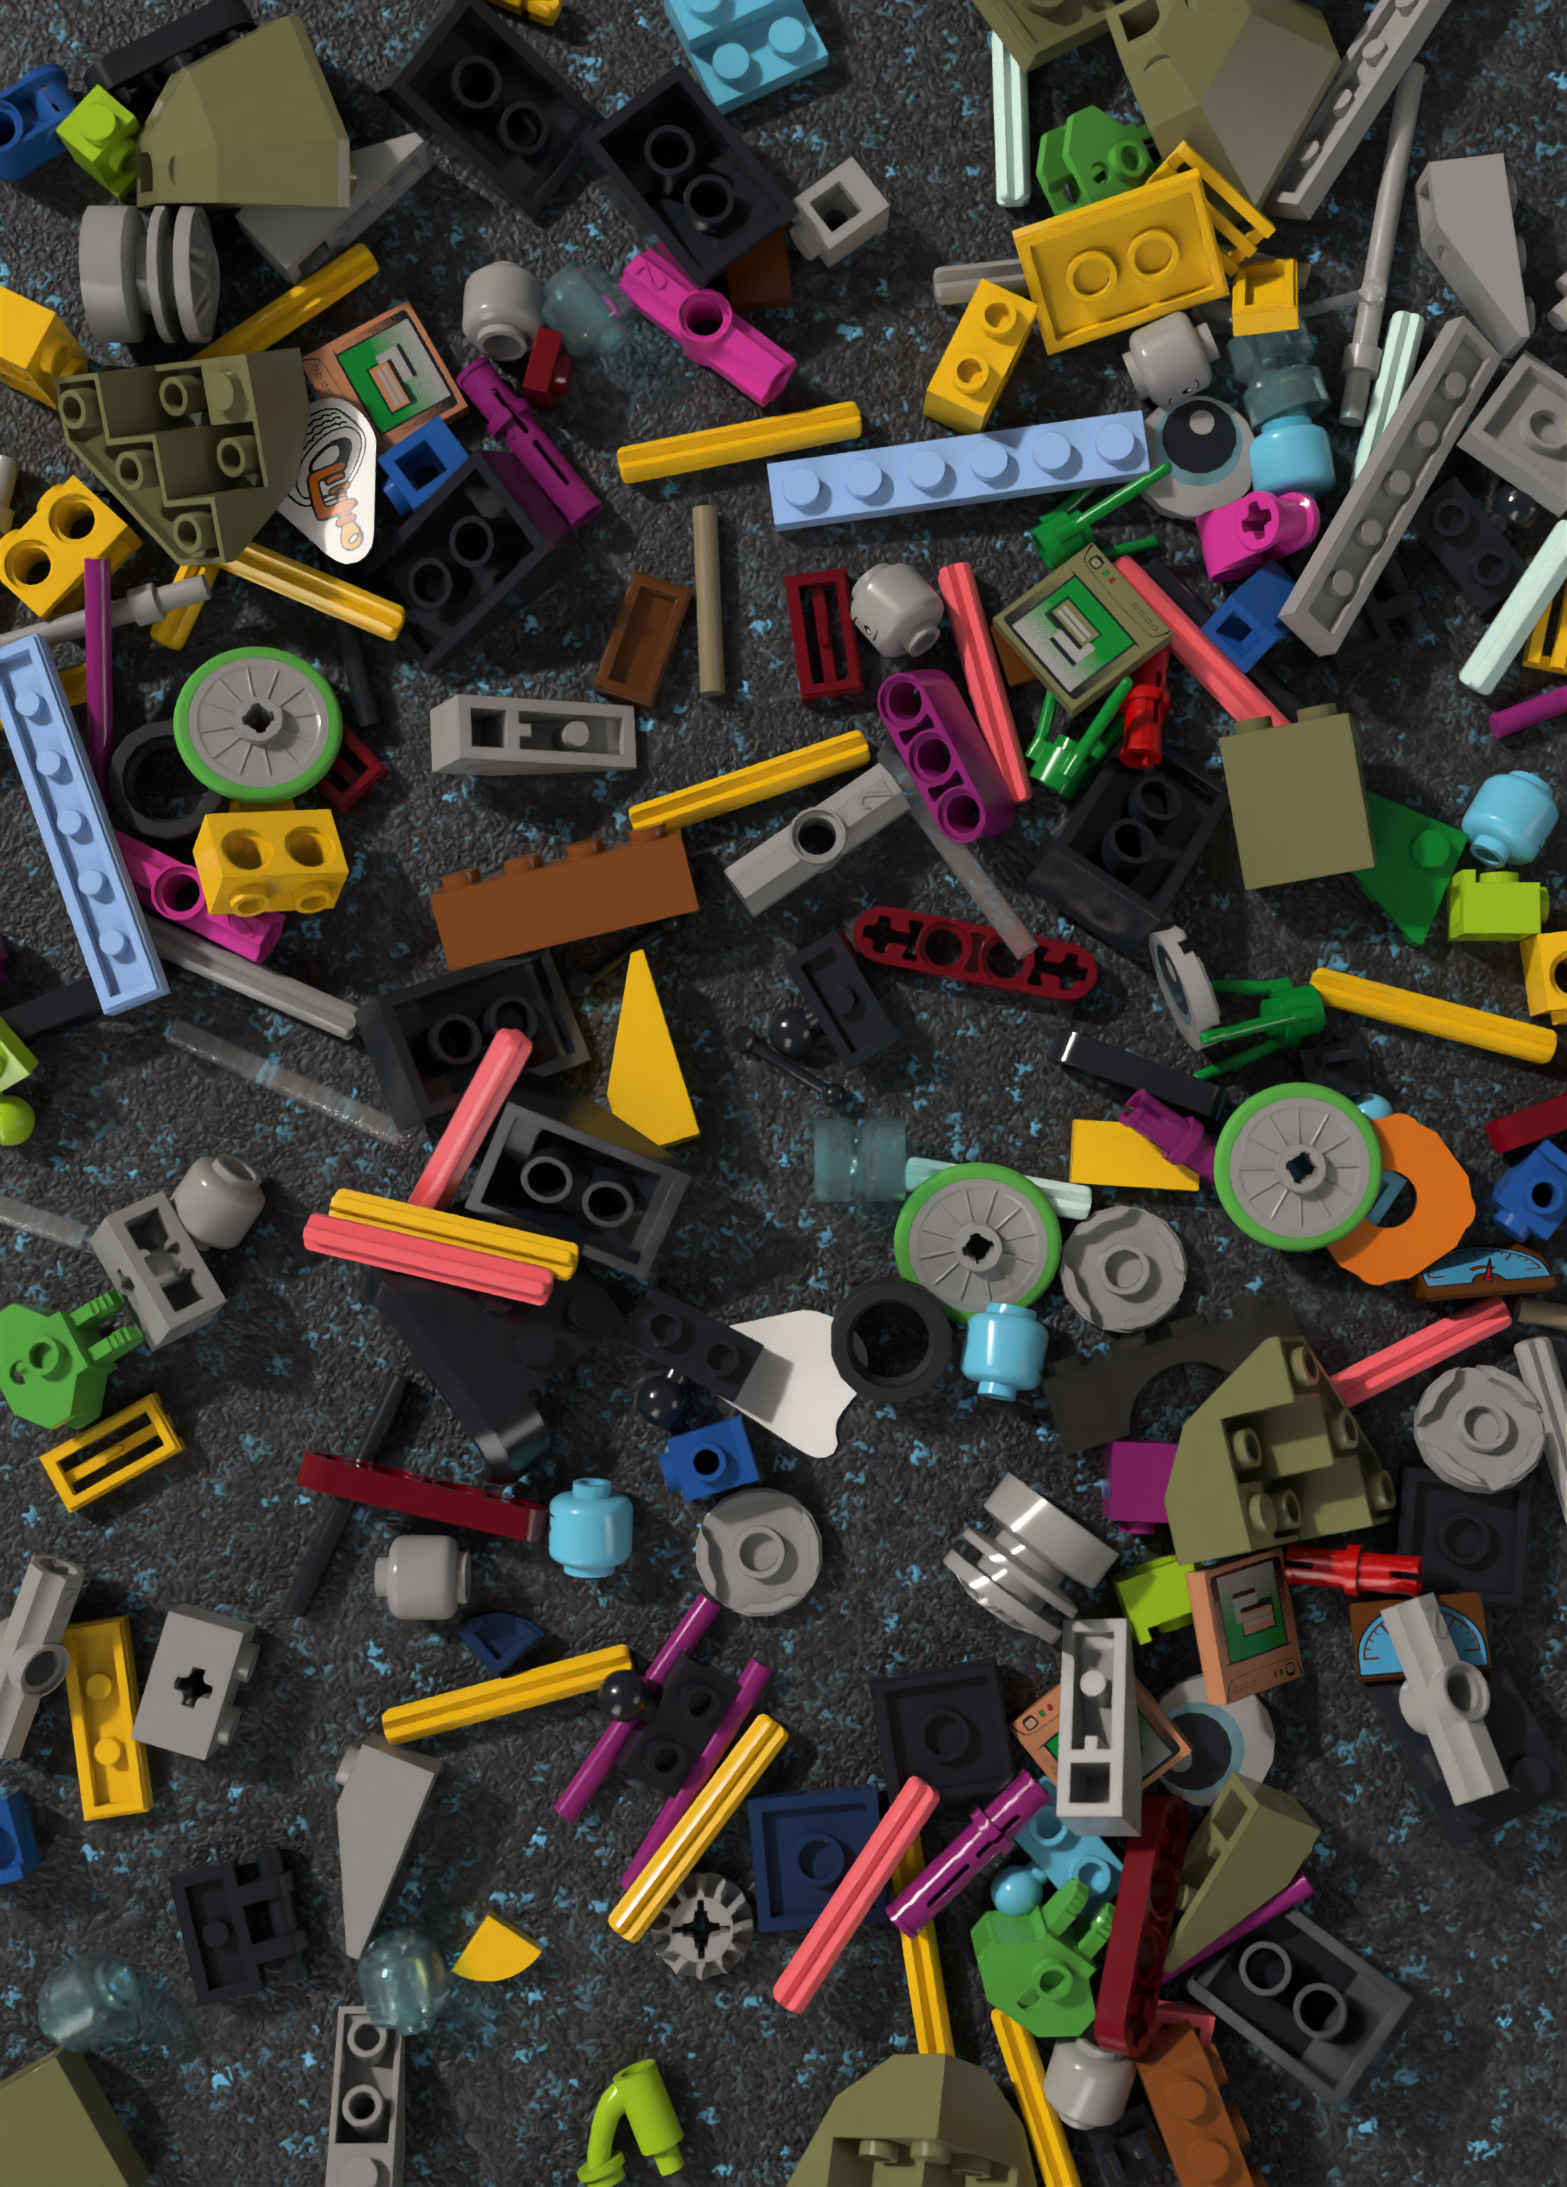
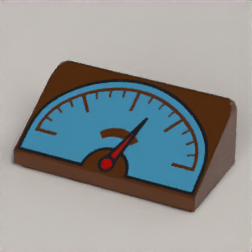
M1529 1241L1524 1243L1509 1242L1455 1247L1418 1274L1409 1278L1411 1298H1415L1416 1301L1552 1290V1287H1556L1555 1277L1537 1246Z
M1479 1592L1436 1595L1435 1598L1460 1661H1466L1474 1665L1480 1672H1491L1481 1594ZM1414 1598L1359 1602L1349 1605L1359 1683L1406 1679L1380 1611Z

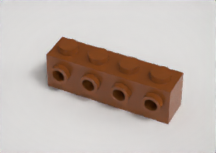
M665 822L653 823L629 830L630 841L605 847L603 837L592 838L567 845L568 856L543 862L541 852L504 861L505 872L481 877L479 868H470L442 876L444 887L434 889L429 897L449 971L699 910V900L681 828L667 832Z
M1189 2019L1153 2032L1145 2053L1139 2057H1133L1180 2186L1267 2187L1258 2163L1246 2166L1240 2147L1250 2144L1251 2141L1236 2103L1226 2107L1223 2104L1218 2087L1229 2083L1214 2043L1202 2047Z

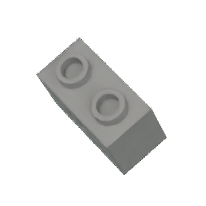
M163 1190L106 1216L89 1241L116 1290L119 1289L127 1309L152 1352L207 1325L227 1302Z
M182 1603L169 1610L130 1739L204 1761L218 1751L221 1744L229 1746L235 1735L241 1715V1708L233 1706L240 1681L249 1682L260 1652V1645L252 1643L257 1624L186 1603ZM199 1669L205 1670L203 1676L204 1683L213 1686L212 1689L202 1696L196 1695L198 1683L189 1679V1676Z

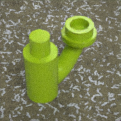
M646 2059L634 2063L619 2071L613 2077L614 2083L603 2093L595 2109L587 2151V2162L576 2172L579 2181L586 2183L587 2187H612L625 2177L622 2167L625 2158L622 2151H611L619 2119L625 2113L642 2155L654 2156L662 2176L672 2174L685 2165L677 2145L683 2139L684 2133L654 2059Z

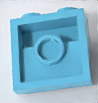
M663 0L665 13L706 95L722 115L828 66V53L802 0Z

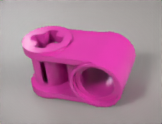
M1256 491L1228 505L1212 509L1198 516L1195 522L1209 581L1212 583H1222L1255 574L1269 560L1277 561L1309 546L1317 536L1320 527V511L1315 500L1308 494L1301 492H1291L1276 497L1270 492Z

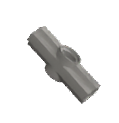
M878 763L816 807H810L801 811L790 825L723 870V874L744 906L755 918L818 873L834 868L841 860V857L911 810V806L890 772L881 763ZM812 826L826 828L835 839L834 846L822 855H813L806 852L799 843V837L805 829Z
M33 1555L12 1614L0 1622V1759L20 1757L41 1697L55 1690L64 1680L69 1670V1652L61 1645V1641L86 1571L74 1562L58 1559L52 1555Z
M1434 1593L1381 1610L1384 1623L1407 1679L1404 1681L1399 1694L1401 1712L1407 1723L1416 1732L1429 1736L1455 1806L1510 1788L1483 1720V1716L1486 1715L1490 1706V1693L1487 1682L1474 1665L1466 1661H1460Z

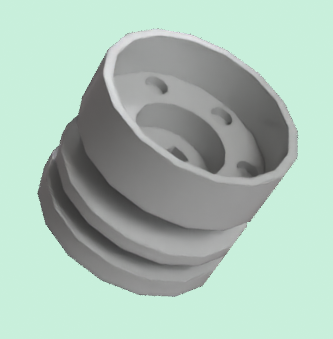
M87 206L82 217L79 235V273L85 316L91 334L97 342H145L150 331L152 315L158 334L164 343L179 342L183 333L189 343L211 342L216 326L220 294V272L213 234L204 208L202 206H181L176 216L171 206H155L150 216L147 234L142 215L136 206Z
M1007 1472L983 1504L989 1515L1003 1529L994 1539L977 1529L967 1526L962 1533L963 1537L984 1555L978 1563H975L958 1550L951 1548L942 1561L956 1574L966 1589L965 1591L983 1607L1015 1630H1021L1038 1636L1047 1643L1054 1645L1063 1631L1041 1613L1043 1607L1048 1602L1067 1616L1073 1618L1079 1610L1059 1588V1585L1065 1577H1068L1086 1587L1095 1589L1119 1554L1020 1479Z

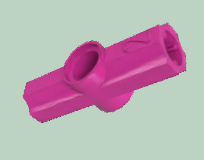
M651 248L642 254L638 253L624 269L622 279L616 287L618 297L682 345L684 354L690 361L700 366H709L762 408L769 402H774L787 386L792 373L796 369V359L731 310L729 301L723 294L713 289L705 288L698 291L668 261ZM704 320H714L721 324L719 330L708 336H699L691 331L697 323Z
M113 829L140 904L258 965H261L264 959L273 952L282 935L285 915L279 912H262L251 917H239L234 914L209 915L198 870L195 867L184 864L118 829ZM197 882L200 891L198 902L191 909L179 912L175 902L178 890L187 883Z

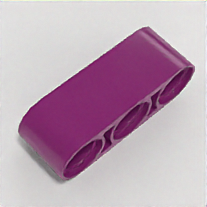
M930 668L901 672L889 676L881 684L878 692L877 706L880 716L939 830L946 838L956 843H968L1003 833L1011 826L1014 819L1015 802L955 683L945 672ZM915 688L920 692L922 699L920 711L914 702ZM944 743L949 748L951 755L949 767L944 762L942 756ZM972 799L977 803L980 810L979 823L975 821L971 813Z

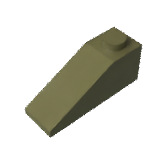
M1235 1771L1232 1772L1185 1850L1164 1972L1171 1974L1289 1885L1302 1862L1309 1857L1313 1844L1321 1833V1829L1294 1796Z

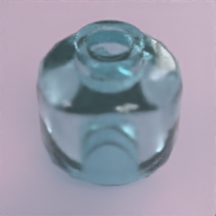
M575 260L558 271L542 289L541 294L546 299L542 306L544 323L550 330L563 333L564 346L573 356L583 358L598 352L605 359L621 348L630 338L631 332L626 328V325L633 315L634 303L603 265L594 262L582 265L579 260Z
M413 1928L396 1929L373 1939L366 1946V1955L359 1961L356 1969V1979L368 2017L377 2027L397 2029L398 2033L403 2036L413 2035L426 2030L435 2023V2013L442 2009L450 1996V1983L438 1945L428 1936L417 1935Z
M91 1951L79 1956L50 1974L40 1987L38 1998V2021L45 2036L67 2051L83 2053L126 2029L135 2016L139 1996L138 1981L133 1970L120 1958L112 1957L104 1952Z

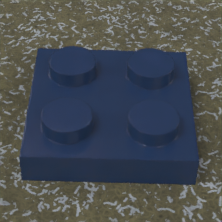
M876 1783L747 1796L759 1933L812 1928L880 1824ZM886 1885L861 1923L889 1920V1916L884 1909L888 1904Z

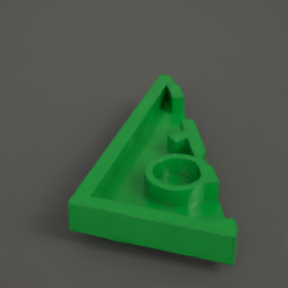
M1366 790L1379 865L1373 868L1350 872L1356 877L1358 886L1372 903L1376 901L1401 930L1402 934L1400 937L1405 943L1411 947L1418 948L1422 946L1469 835Z

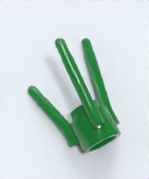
M1169 462L1162 463L1084 513L1074 510L1101 486L1076 489L1056 508L1038 517L1040 525L1031 529L1030 534L1038 553L1051 572L1055 571L1091 542L1095 544V537L1090 525L1172 472V465ZM1152 536L1101 549L1100 551L1111 562L1123 555L1133 556L1155 549L1159 546L1160 541L1157 537Z
M1124 677L1079 743L1062 734H1058L1053 744L1048 742L1058 701L1047 689L1035 737L1024 755L1035 762L1028 776L1054 792L1073 800L1078 789L1084 788L1093 770L1123 735L1125 723L1124 715L1122 714L1094 747L1131 690L1133 680L1130 677Z
M1289 977L1269 981L1209 979L1213 991L1216 993L1268 995L1269 999L1260 1002V1018L1205 1031L1200 1035V1040L1203 1044L1226 1041L1263 1031L1268 1037L1272 1038L1196 1071L1193 1076L1205 1081L1278 1050L1300 1046L1301 1037L1321 1033L1324 1028L1325 1014L1322 999L1317 989L1311 984L1293 987Z

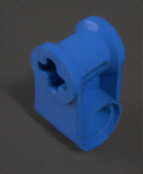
M59 64L41 65L23 76L19 82L0 92V136L14 134L11 141L0 146V179L18 180L26 177L34 169L62 152L68 151L55 130L79 103L67 86L69 83L68 75ZM46 86L48 89L43 92L42 88ZM53 105H56L59 111H56Z

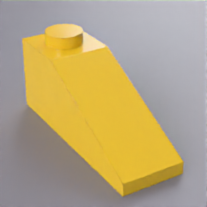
M642 949L630 953L607 1089V1097L611 1107L608 1111L661 1148H667L702 1136L649 964Z

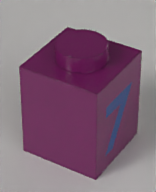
M1105 1438L1102 1515L1109 1520L1119 1521L1118 1531L1135 1534H1157L1158 1523H1169L1164 1498L1178 1444L1164 1440Z

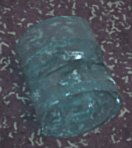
M1299 316V329L1236 336L1228 342L1226 349L1235 378L1239 383L1248 385L1242 400L1251 428L1255 433H1261V427L1272 420L1288 416H1307L1313 418L1330 406L1331 399L1321 369L1318 366L1309 365V361L1315 354V349L1303 316Z
M849 1119L814 1120V1201L850 1202L856 1192H863L869 1202L905 1201L906 1139L904 1119H868L862 1129H855Z

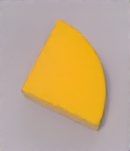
M490 1910L454 1964L452 1971L476 1981L503 1980L517 1975L530 1966L541 1954L544 1946Z

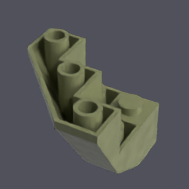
M1126 0L1105 11L1104 13L1120 60L1163 162L1185 140L1260 211L1342 64L1322 11L1299 0ZM1183 162L1176 171L1182 173L1192 168ZM1202 179L1206 199L1230 222L1236 225L1246 220ZM1213 226L1215 235L1220 233V231Z
M288 15L266 22L171 74L135 141L137 207L141 208L171 206L173 210H179L181 206H202L206 213L248 206H263L326 212L350 208V197L356 188L357 170L353 158L350 157L349 137L301 17Z
M300 347L54 378L58 409L66 444L179 566L220 564L235 561L296 485L310 417Z
M1286 1335L1265 1339L1184 1423L1164 1504L1178 1565L1181 1566L1393 1522L1392 1508L1396 1505V1492L1391 1476L1386 1470H1382L1377 1453L1304 1336Z
M894 2054L835 2097L786 2187H1037L1024 2126L987 2069L949 2054Z

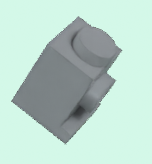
M852 156L792 200L798 209V215L791 220L794 226L789 229L794 244L807 260L812 261L819 256L828 269L875 234L879 237L888 230L890 204ZM833 219L844 223L833 232L825 224Z

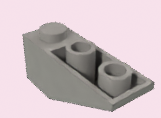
M1503 153L1428 162L1413 188L1422 248L1503 359H1511L1529 339L1535 328L1534 303L1530 296L1524 297L1521 276L1526 267V246L1522 236H1515L1512 216L1517 206L1516 181L1512 175H1506Z
M339 2006L325 2187H403L405 2165V2007Z

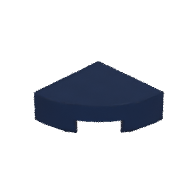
M504 1610L487 1611L465 1620L454 1629L496 1678L547 1632L531 1618L520 1613Z

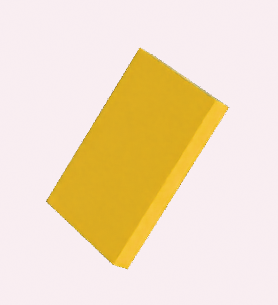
M1198 168L1012 231L1031 300L1039 305L1036 317L1048 355L1230 295Z

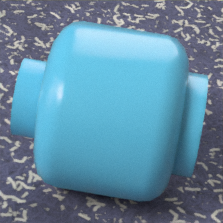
M1288 416L1267 422L1261 427V435L1253 439L1249 446L1248 455L1253 492L1266 491L1273 493L1276 497L1291 492H1301L1308 494L1316 502V499L1330 492L1336 482L1329 433L1321 426L1312 425L1310 417Z
M1517 770L1509 772V774H1498L1488 778L1469 806L1461 823L1463 832L1469 835L1468 841L1472 844L1470 847L1471 853L1482 863L1495 868H1502L1505 864L1520 866L1532 862L1550 835L1559 817L1556 803L1553 800L1554 794L1548 784L1531 773Z
M988 1303L986 1312L974 1314L969 1318L961 1354L960 1369L968 1379L979 1383L977 1394L992 1399L1015 1401L1017 1390H1030L1040 1385L1047 1354L1049 1333L1045 1326L1036 1321L1037 1312L1015 1305Z
M600 1478L576 1479L573 1481V1490L558 1494L550 1502L548 1549L553 1560L564 1565V1573L582 1578L607 1577L615 1573V1566L624 1563L631 1555L633 1506L626 1496L611 1491L612 1482Z

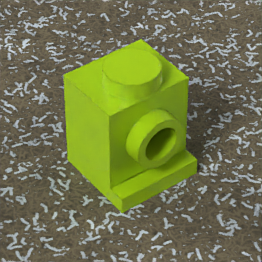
M97 84L55 131L75 162L117 199L122 201L136 186L135 141L142 128L130 111Z
M1463 869L1451 877L1447 886L1448 941H1524L1537 934H1541V925L1546 924L1549 916L1550 902L1547 888L1540 887V882H1519V873L1517 872L1482 873L1479 875V882H1476V869Z
M1172 1552L1109 1576L1124 1618H1127L1130 1622L1131 1637L1139 1645L1152 1641L1148 1631L1150 1627L1157 1625L1160 1632H1169L1194 1622L1186 1572L1205 1567L1203 1561L1179 1566L1176 1552Z

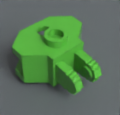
M1091 105L1069 116L1066 124L1041 136L1036 176L1054 215L1057 216L1141 187L1163 163L1162 158L1152 162L1145 147L1154 142L1147 124L1136 127L1135 122L1124 126L1094 105ZM1064 184H1069L1070 195L1076 203H1070L1064 197Z
M119 1289L94 1298L93 1301L86 1303L74 1312L56 1311L46 1306L13 1303L0 1311V1388L14 1415L47 1429H57L61 1425L72 1429H81L101 1416L107 1375L118 1369L114 1361L144 1341L137 1324L122 1327L102 1339L97 1329L98 1325L115 1316L127 1306ZM15 1368L23 1377L25 1384L17 1382L14 1375Z
M1073 1877L1062 1885V1888L1052 1896L1045 1906L1042 1904L1037 1905L1029 1915L1011 1916L999 1910L985 1911L970 1929L987 2001L1037 2037L1080 2036L1095 2019L1096 2011L1089 1978L1097 1970L1093 1957L1110 1936L1115 1906L1103 1900L1102 1903H1098L1096 1907H1093V1911L1088 1913L1076 1928L1071 1926L1070 1924L1074 1921L1076 1915L1079 1912L1081 1913L1082 1908L1085 1907V1903L1089 1899L1090 1889L1080 1880H1076Z

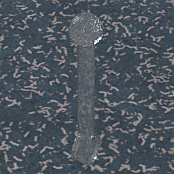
M1370 278L1363 283L1360 290L1299 306V319L1361 302L1371 307L1381 305L1387 296L1386 284L1379 278Z

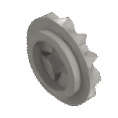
M702 1871L689 1873L649 1926L656 1955L661 1957L675 1974L693 1976L701 1981L721 1973L728 1974L733 1966L747 1954L753 1934V1914L742 1890L728 1878L716 1873ZM698 1900H704V1910L707 1911V1917L710 1922L719 1923L720 1926H730L720 1927V1930L710 1932L708 1943H705V1951H699V1943H696L694 1932L684 1931L683 1928H674L682 1927L683 1923L693 1922L695 1911L698 1910Z

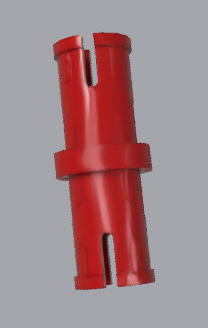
M1169 645L1129 674V677L1133 680V686L1120 706L1125 723L1120 760L1123 764L1132 768L1149 769L1154 767V763L1158 765L1161 762L1162 727L1164 718L1169 715L1171 708V697L1166 691L1167 669L1171 651Z
M1290 1543L1288 1546L1286 1560L1310 1562L1313 1564L1312 1569L1285 1567L1286 1583L1288 1585L1302 1584L1344 1588V1594L1349 1596H1360L1362 1590L1407 1595L1412 1598H1417L1421 1595L1423 1580L1395 1577V1572L1397 1571L1423 1574V1558L1421 1555L1405 1556L1369 1553L1364 1551L1363 1545L1348 1544L1346 1550L1298 1545L1297 1543Z

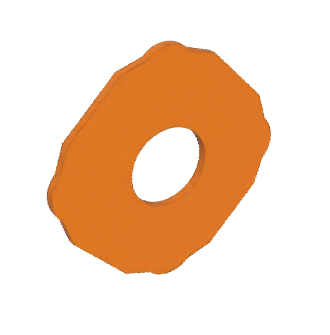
M1402 1113L1391 1114L1384 1118L1370 1119L1369 1121L1380 1143L1383 1162L1382 1171H1396L1403 1174L1411 1181L1415 1188L1417 1201L1414 1212L1407 1221L1391 1228L1378 1227L1365 1218L1346 1237L1326 1246L1339 1266L1358 1275L1363 1281L1372 1285H1383L1394 1280L1412 1278L1457 1246L1465 1229L1473 1222L1476 1213L1475 1203L1471 1197L1469 1177L1437 1132L1419 1124L1411 1116Z

